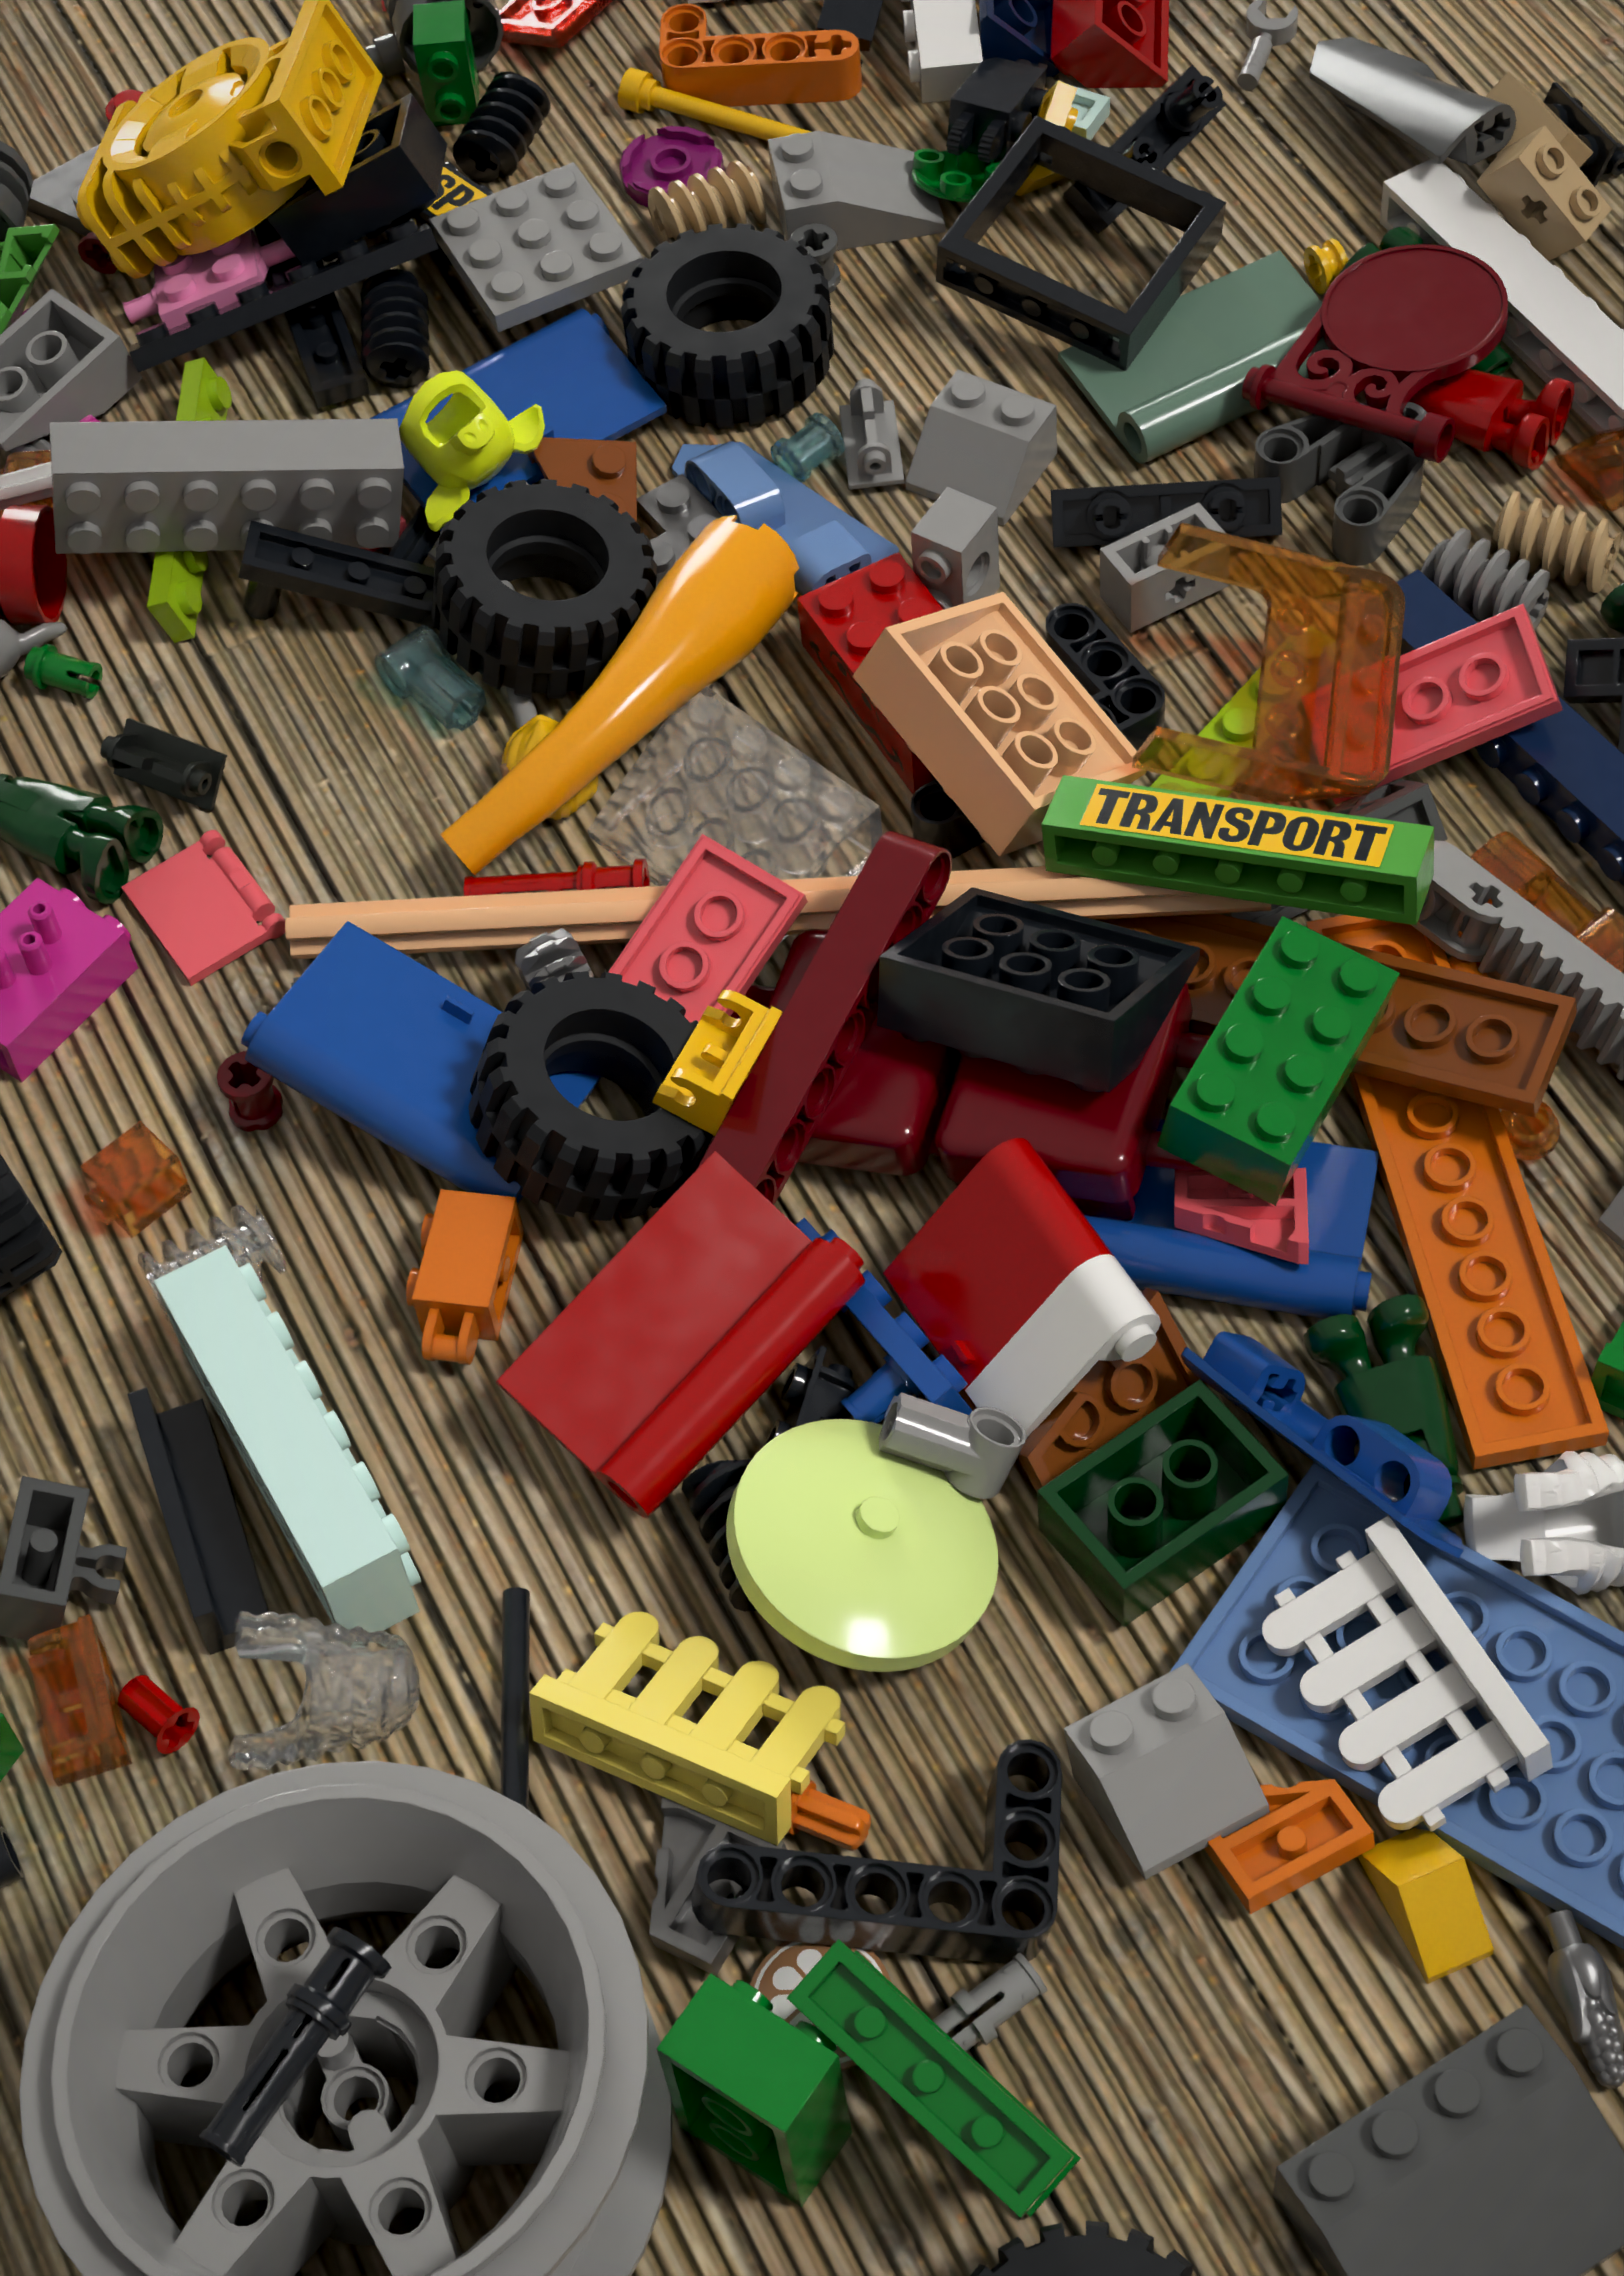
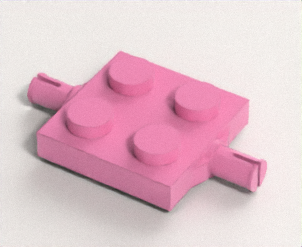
M251 228L231 241L208 251L192 255H178L174 262L166 266L154 264L155 285L151 292L124 302L123 307L131 324L159 313L162 322H165L168 330L187 323L188 320L185 314L199 306L215 301L218 309L237 302L238 299L235 295L237 291L252 284L265 281L264 279L269 271V267L293 257L296 258V256L283 239L260 247L258 239Z

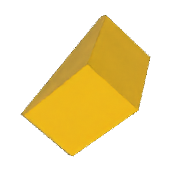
M1413 1828L1376 1844L1373 1849L1358 1856L1363 1869L1427 1984L1493 1955L1494 1948L1465 1859L1434 1832Z

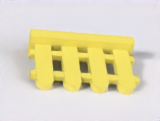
M646 1612L629 1613L623 1616L615 1627L603 1622L594 1633L597 1649L577 1673L565 1668L557 1679L544 1674L529 1692L533 1741L776 1846L779 1845L780 1841L792 1827L791 1791L802 1795L810 1784V1771L805 1768L824 1742L837 1746L845 1736V1722L840 1720L841 1700L835 1690L826 1686H813L804 1690L796 1701L787 1699L779 1695V1672L774 1665L765 1661H752L743 1665L735 1676L718 1670L719 1651L717 1644L704 1636L689 1637L683 1640L674 1651L659 1646V1624L657 1619ZM642 1666L657 1671L637 1698L622 1692ZM702 1691L717 1696L718 1698L698 1724L682 1717ZM763 1716L779 1722L760 1749L743 1743Z

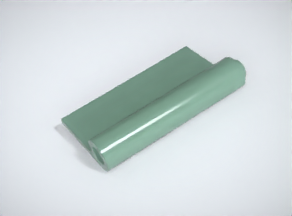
M1278 250L1181 295L1126 371L1073 346L1059 352L1058 361L1136 462L1143 464L1256 411L1257 409L1250 406V401L1244 400L1242 397V387L1248 371L1252 367L1260 368L1264 364L1277 368L1320 309L1322 302L1283 253ZM1323 336L1300 366L1298 373L1304 378H1308L1306 369L1308 358L1315 352L1324 349L1329 350ZM1113 337V340L1119 342L1118 338ZM1327 368L1328 376L1337 372L1332 368Z

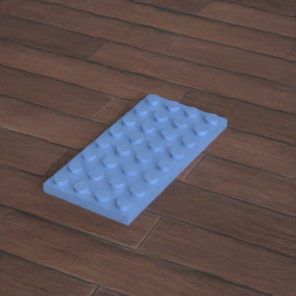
M1313 1463L1171 1671L1188 1663L1224 1710L1228 1720L1324 1776L1335 1779L1338 1784L1378 1806L1380 1792L1386 1785L1395 1780L1385 1763L1383 1762L1368 1771H1357L1346 1765L1340 1753L1339 1738L1346 1727L1356 1722L1345 1704L1329 1713H1318L1311 1710L1303 1700L1300 1682L1304 1673L1317 1665L1316 1661L1307 1648L1288 1657L1274 1654L1268 1649L1262 1633L1266 1617L1279 1609L1274 1598L1275 1595L1287 1588H1290L1296 1598L1338 1573L1340 1569L1337 1566L1336 1558L1351 1550L1357 1560L1369 1554L1365 1529L1388 1516V1514L1327 1470ZM1390 1517L1547 1738L1551 1748L1553 1768L1528 1782L1515 1764L1505 1771L1510 1780L1508 1786L1494 1793L1487 1782L1442 1809L1441 1811L1447 1823L1433 1832L1463 1857L1554 1910H1571L1575 1922L1624 1950V1632L1463 1545L1464 1551L1458 1559L1427 1543ZM1397 1593L1386 1599V1602L1396 1616L1407 1610ZM1366 1611L1323 1638L1335 1654L1376 1629L1379 1625L1370 1612ZM1436 1649L1425 1655V1658L1435 1672L1447 1666ZM1405 1667L1362 1693V1695L1374 1711L1415 1686L1418 1682L1408 1667ZM1476 1706L1464 1712L1475 1730L1487 1724ZM1445 1724L1402 1750L1401 1753L1412 1769L1455 1744L1458 1740L1448 1725ZM1424 1821L1414 1826V1828L1430 1831Z

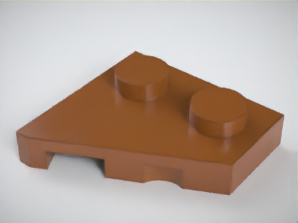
M543 437L538 448L528 453L531 463H537L545 479L557 480L558 486L571 488L573 483L587 487L590 495L596 498L603 494L619 506L618 512L620 514L627 511L637 522L636 442Z

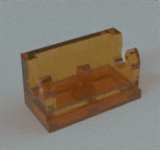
M91 1615L79 1617L77 1622L39 1633L27 1641L29 1654L36 1656L28 1660L35 1682L51 1758L53 1779L57 1786H63L133 1764L121 1710L117 1703L118 1696L107 1647Z

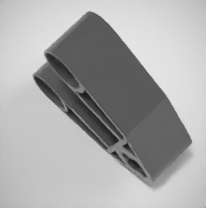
M1408 402L1402 416L1422 421L1427 412L1423 407ZM1315 414L1270 428L1257 437L1255 443L1254 478L1281 477V504L1297 499L1316 485L1320 486L1329 479L1336 483L1335 490L1340 496L1336 499L1334 505L1331 547L1336 558L1345 564L1360 566L1374 562L1419 505L1425 459L1414 455L1413 443Z

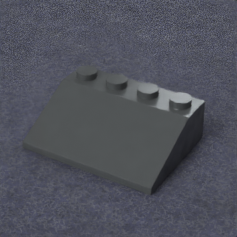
M1526 2004L1276 2167L1273 2197L1329 2276H1584L1624 2249V2152L1575 2067Z

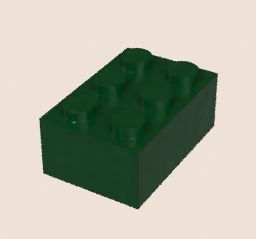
M1199 1379L1037 1490L1038 1527L1040 1532L1113 1616L1125 1627L1272 1524L1286 1504L1289 1474L1205 1383Z

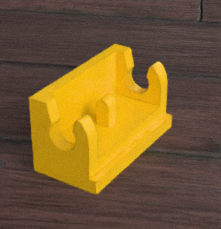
M723 990L717 998V1002L723 1007L735 1011L741 1019L733 1018L725 1011L707 1006L699 1023L652 1103L714 1136L717 1134L783 1011L773 1006L768 1009L732 990Z

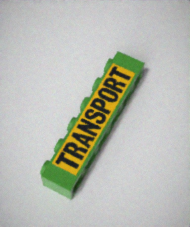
M1063 775L1041 824L1045 868L1049 872L1417 925L1434 875V826Z

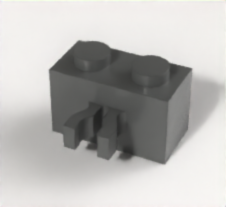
M22 1476L0 1573V1636L56 1646L69 1591L71 1590L81 1591L94 1601L115 1605L121 1580L103 1578L96 1571L107 1568L122 1572L127 1547L103 1544L87 1548L79 1543L90 1489Z

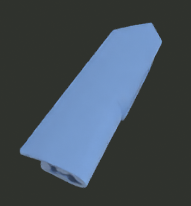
M729 441L718 445L683 444L672 465V474L675 477L683 474L722 516L736 515L737 520L734 523L745 524L757 530L764 523L787 542L799 565V570L795 573L794 580L795 589L801 595L899 552L898 546L833 505L743 442Z

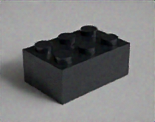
M412 93L368 117L342 188L325 196L312 177H310L287 202L268 216L267 219L301 264L315 260V262L320 260L324 262L333 261L337 258L335 251L364 236L368 239L375 238L386 231L393 220L408 212L412 215L419 214L434 203L437 198L447 143Z

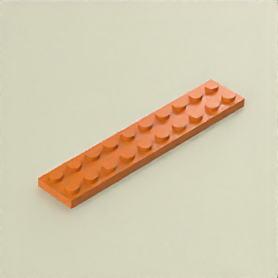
M1349 915L1306 922L1307 928L1336 942L1451 969L1446 952L1410 924ZM1351 1072L1349 1075L1372 1151H1378L1379 1154L1378 1170L1417 1294L1423 1298L1429 1314L1428 1329L1473 1470L1562 1454L1565 1451H1578L1606 1445L1609 1430L1500 1110Z

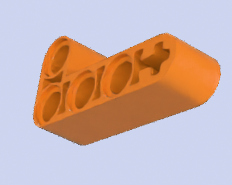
M685 3L668 8L662 15L659 56L663 87L727 107L837 102L849 100L861 91L860 45L858 38L846 30L709 36L706 13L699 6Z

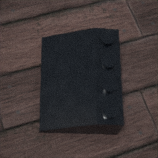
M972 887L880 955L877 1026L900 1032L904 1038L911 1041H931L958 1049L959 1053L966 1057L994 1059L1014 1065L1017 1070L1025 1074H1045L1073 1082L1077 1088L1084 1091H1104L1109 1093L1141 1063L1199 961L1200 948Z

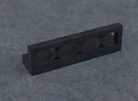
M147 1387L128 1393L129 1402L191 1612L210 1655L276 1632L203 1398L158 1413Z

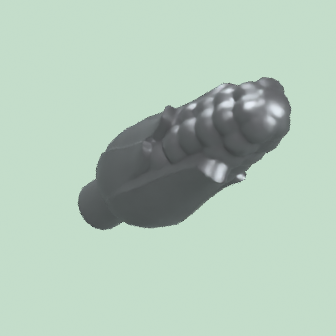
M1571 1910L1551 1913L1544 1917L1543 1921L1554 1950L1548 1958V1980L1552 1993L1565 2015L1573 2041L1579 2043L1582 2047L1583 2054L1589 2060V2068L1595 2074L1597 2082L1609 2089L1618 2088L1624 2083V2032L1619 2019L1609 1969L1600 1953L1592 1945L1582 1943Z

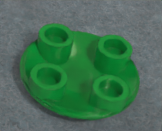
M920 149L914 153L911 177L919 188L931 195L951 201L970 203L1001 161L995 159L989 164L979 161L977 154L963 152L962 155L957 156L949 154L948 150Z

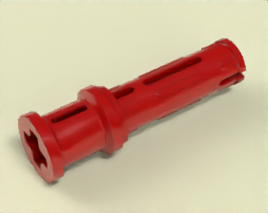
M644 858L635 859L633 865L597 867L594 861L584 862L583 865H578L577 871L525 873L488 877L466 876L463 891L464 896L541 890H587L619 886L645 887L650 886L648 864Z

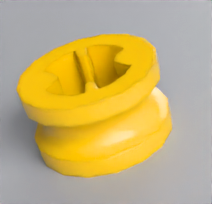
M1333 238L1326 240L1322 245V249L1316 245L1307 247L1303 255L1307 277L1318 294L1326 293L1331 283L1349 261L1342 245Z

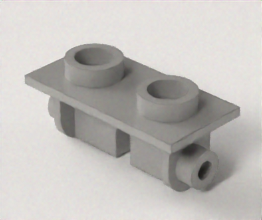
M861 379L856 382L850 392V405L839 406L849 490L905 484L894 400L883 401L882 389L871 379Z

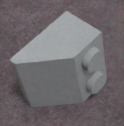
M957 370L930 405L905 481L906 490L936 501L947 487L996 506L998 525L1004 527L1057 454L1056 405Z
M1188 1663L1064 1728L1073 1778L1145 1880L1207 1847L1208 1841L1221 1835L1224 1838L1270 1813L1265 1795L1224 1710Z

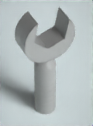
M1255 0L1249 5L1247 9L1246 33L1253 42L1237 79L1241 88L1245 90L1255 89L1272 47L1286 44L1295 37L1298 23V9L1296 5L1286 18H1267L1265 16L1267 0Z

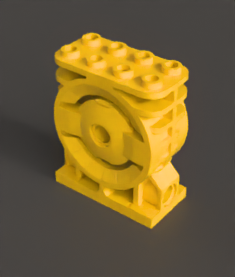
M304 0L296 20V25H294L292 33L288 38L272 46H269L265 40L258 37L242 38L226 43L189 62L155 88L152 87L143 92L138 102L128 100L120 104L111 118L78 191V202L76 204L78 218L83 226L92 231L104 245L115 267L134 279H140L148 275L152 271L154 264L166 266L174 262L178 255L198 254L225 244L270 216L287 202L310 177H312L325 196L344 186L383 76L330 0Z

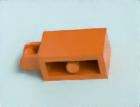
M440 1189L434 1214L427 1213L425 1215L421 1229V1248L424 1251L420 1268L413 1267L411 1269L406 1288L407 1304L415 1308L423 1333L422 1357L424 1360H440L470 1365L475 1355L478 1339L498 1341L524 1236V1228L516 1197Z

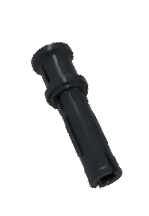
M334 1927L326 1939L330 1947L303 1985L295 1983L287 1993L289 1999L285 2003L290 2011L257 2058L248 2067L244 2076L207 2129H204L199 2135V2139L236 2166L241 2167L245 2162L246 2155L281 2105L289 2097L293 2088L327 2039L337 2040L340 2035L344 2036L352 2025L348 2016L375 1978L384 1979L392 1968L389 1962L371 1946L341 1928Z

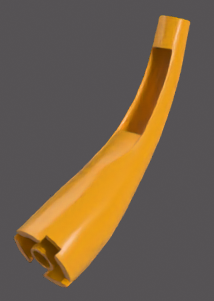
M731 515L711 521L699 533L661 579L636 623L592 686L552 731L487 794L440 834L474 875L480 872L515 841L555 813L676 710L739 664L770 632L798 594L795 591L794 575L799 570V565L787 542L776 531L764 523L758 530L745 524L734 523L737 520V516Z

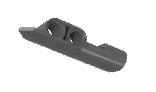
M1353 37L1324 40L1317 43L1309 72L1310 79L1339 97L1348 108L1367 115L1438 164L1444 162L1448 157L1470 166L1500 151L1512 138L1516 125L1515 111L1510 105L1437 80L1430 67L1421 61Z

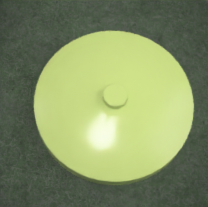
M828 1419L809 1422L779 1434L760 1449L748 1464L733 1492L726 1521L727 1546L733 1570L747 1598L759 1614L782 1636L808 1653L836 1665L870 1672H893L921 1667L947 1655L971 1633L987 1609L997 1582L999 1565L998 1547L991 1520L980 1498L971 1497L959 1491L949 1482L943 1471L880 1451L879 1435L883 1426L881 1424L853 1419Z

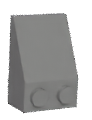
M824 131L796 133L768 139L772 189L785 241L790 239L791 234L797 228L812 223L824 224L836 232L838 239L836 251L945 232V222L938 197L925 192L912 180L911 170L913 167L914 151Z
M52 288L0 335V448L4 451L49 435V422H80L81 419L89 414L93 417L104 414L142 379L120 336Z

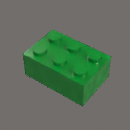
M710 1973L656 2048L679 2127L802 2208L852 2134L839 2055L835 2053L837 2046L820 2029L812 2024L799 2021L794 2027L772 2013V2003L760 1991L748 1983L736 1980L730 1986Z

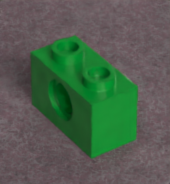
M465 0L414 4L413 49L426 114L435 127L467 124L471 114L478 106L479 78Z

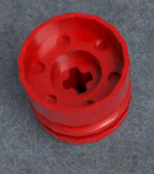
M11 505L4 510L2 517L0 516V620L4 613L7 620L14 625H40L42 623L57 622L64 606L67 589L66 553L56 554L53 508L48 505Z

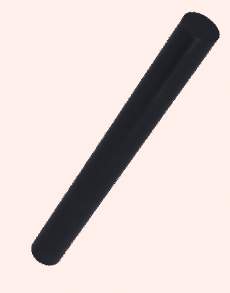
M512 1587L504 1590L502 1595L500 1794L529 1810L530 1592L525 1588Z

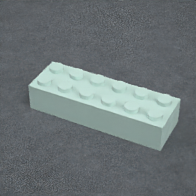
M224 1245L154 1280L185 1356L346 1650L420 1612L412 1586L420 1583L421 1578L408 1554V1551L411 1550L408 1541L394 1515L391 1513L386 1516L378 1501L381 1498L380 1493L363 1461L356 1463L349 1450V1447H351L350 1440L334 1410L327 1412L320 1399L323 1394L314 1374L305 1360L299 1362L292 1350L295 1345L279 1313L277 1311L271 1313L264 1300L267 1298L264 1288L251 1264L247 1263L238 1267L227 1246Z

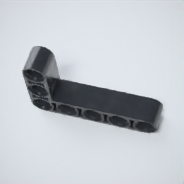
M1066 603L1055 607L1046 617V643L1141 757L1154 752L1161 746L1164 740L1165 691L1161 684L1090 608L1078 603ZM936 779L915 791L911 798L914 839L947 849L951 853L952 859L985 842L980 836L979 831L957 804L944 792Z
M1032 1739L1018 1740L1008 1745L1001 1753L987 1792L983 1871L740 1844H724L710 1849L700 1860L691 1897L692 1911L700 1924L708 1930L720 1934L831 1946L840 1939L849 1948L1000 1964L1009 1963L1013 1960V1956L1020 1952L1030 1961L1036 1958L1043 1949L1057 1913L1062 1787L1060 1760L1051 1748L1042 1742ZM1016 1775L1029 1777L1037 1784L1040 1790L1037 1792L1021 1791L1011 1783L1009 1777ZM1010 1842L1026 1844L1033 1849L1037 1858L1027 1861L1018 1859L1008 1851L1005 1845ZM728 1879L741 1886L745 1894L738 1898L726 1899L714 1893L709 1885L716 1880ZM791 1887H801L810 1891L818 1902L811 1906L800 1907L788 1901L783 1891ZM862 1895L880 1897L887 1903L890 1911L878 1915L868 1913L859 1906L856 1898ZM941 1902L950 1904L960 1912L963 1919L950 1923L942 1921L933 1915L929 1906ZM1009 1910L1023 1912L1031 1918L1035 1928L1031 1930L1013 1928L1006 1922L1002 1913Z

